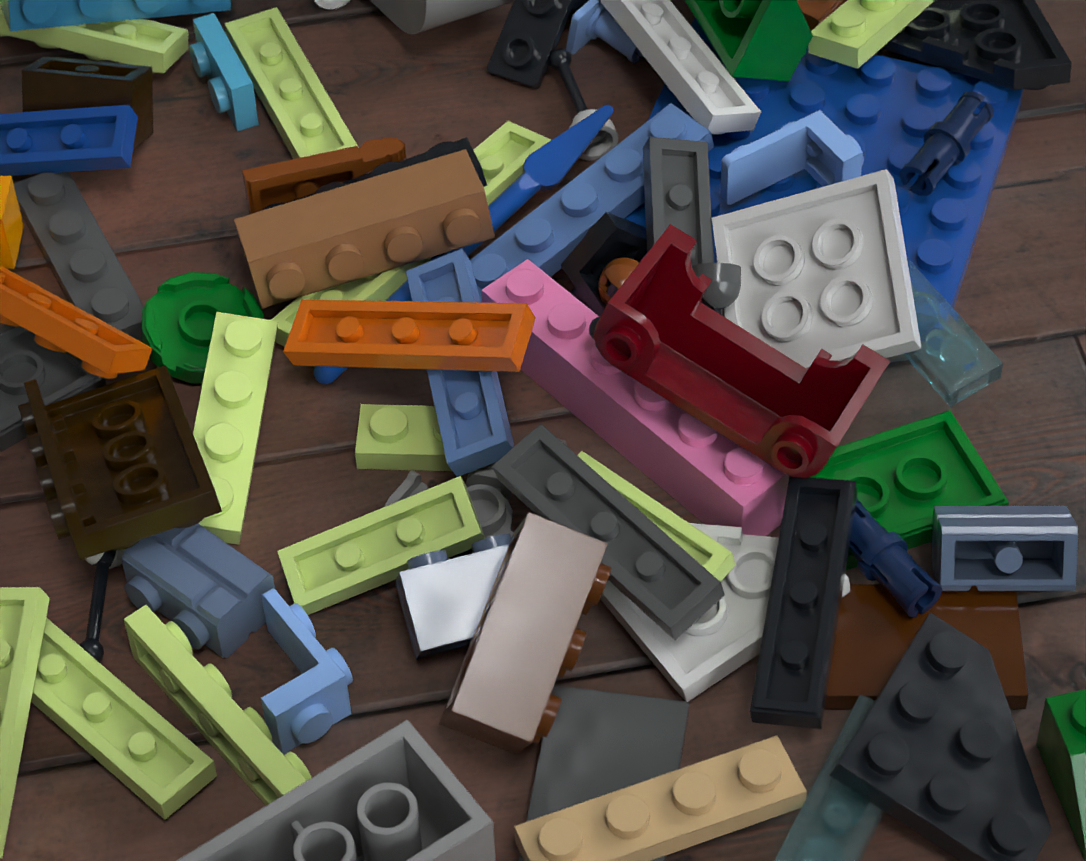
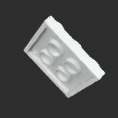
M887 169L712 218L717 262L741 266L739 296L730 306L724 308L725 318L806 369H809L821 349L832 355L830 360L834 361L851 358L860 349L862 344L884 358L922 349L895 182Z

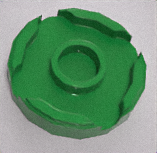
M189 272L169 278L158 286L157 293L150 300L148 298L142 309L141 342L152 347L150 360L158 367L166 365L172 377L188 383L203 384L216 312L264 319L263 312L255 296L245 287H242L241 291L237 286L229 284L228 277L217 273Z

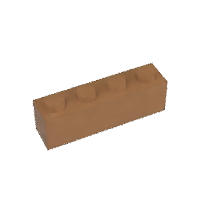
M466 149L234 219L262 309L495 237L486 193Z

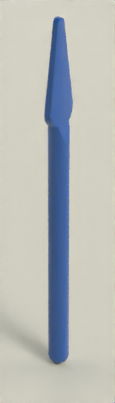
M604 105L527 157L523 166V174L488 205L494 232L539 190H551L560 184L612 116V106ZM484 241L459 249H463L468 257ZM455 249V250H452V251H449V252H446V253H442V254L433 256V257H432L429 261H427V262H430V261H432V260H435V259H437V258H440V257H442V256H445V255H447V254H450V253H452V252H454V251H457V250H459V249ZM408 280L385 301H412ZM315 366L313 374L317 382L330 384L349 367Z

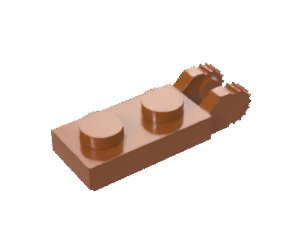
M383 137L381 140H368L359 149L358 146L244 169L242 174L249 214L259 212L273 203H287L315 193L320 187L328 183L345 182L364 175L366 172H372L374 168L383 163L400 162L406 158L405 143L402 142V139L398 140L397 137Z

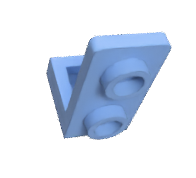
M819 110L798 121L787 123L781 129L748 145H742L725 155L721 160L720 197L728 205H731L803 169L822 187L860 177L864 162L863 152L852 136L845 135Z
M272 588L261 595L267 629L302 673L261 698L265 723L272 735V742L282 754H285L302 743L307 744L318 740L332 725L351 714L347 685L353 682V678L341 654L333 647L325 650L317 641L313 624L304 609L297 603L289 606L280 594Z

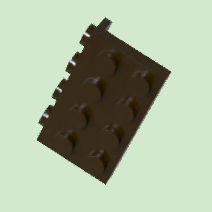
M166 365L45 405L36 379L24 382L29 402L18 405L37 466V474L47 500L46 505L58 539L72 536L80 560L109 550L130 548L141 539L173 528H188L198 524L205 517L222 512L215 488Z

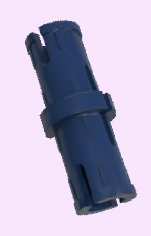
M971 91L963 93L943 121L935 122L934 125L932 124L924 134L923 146L910 162L905 164L900 170V179L904 185L909 183L916 173L920 175L909 188L912 193L919 196L930 195L952 165H958L970 153V142L982 127L991 120L994 114L990 102L985 104L978 114L973 113L984 100V96Z
M856 499L849 551L859 561L857 565L859 571L867 580H876L884 587L909 617H916L918 612L921 615L933 607L941 596V585L912 559L913 557L907 552L908 545L898 533H889L871 516V513L862 503Z

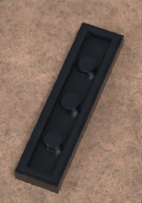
M789 476L750 707L752 723L822 729L857 499L856 481Z

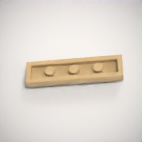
M778 735L516 825L514 826L515 842L524 861H651L805 807L807 791Z

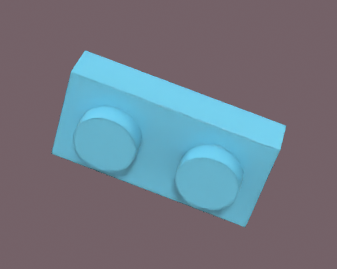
M212 13L193 19L196 43L189 45L191 60L199 77L208 76V88L217 112L227 111L237 132L259 125L253 83L217 17Z

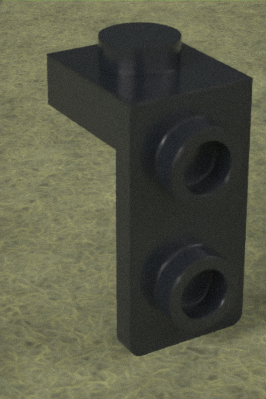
M514 0L488 63V71L496 77L532 89H538L550 64V54L556 49L567 19L571 20L574 13L589 0Z
M605 212L562 262L561 267L574 285L572 294L599 317H601L606 307V304L601 300L598 290L600 275L605 266L614 259L631 258L639 262L647 253L646 228Z

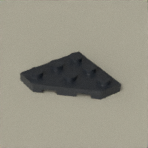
M935 0L881 48L1012 90H1041L1049 85L1070 83L1072 62L1035 0Z
M929 613L830 776L960 861H1035L1052 828L990 651L937 616Z

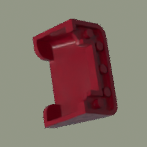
M670 224L607 303L594 331V340L598 351L605 360L620 371L780 472L797 478L815 476L824 468L890 361L862 344L860 349L851 358L842 361L830 360L832 355L821 349L809 369H806L701 303L712 279L704 274H701L698 278L692 269L690 256L697 240Z

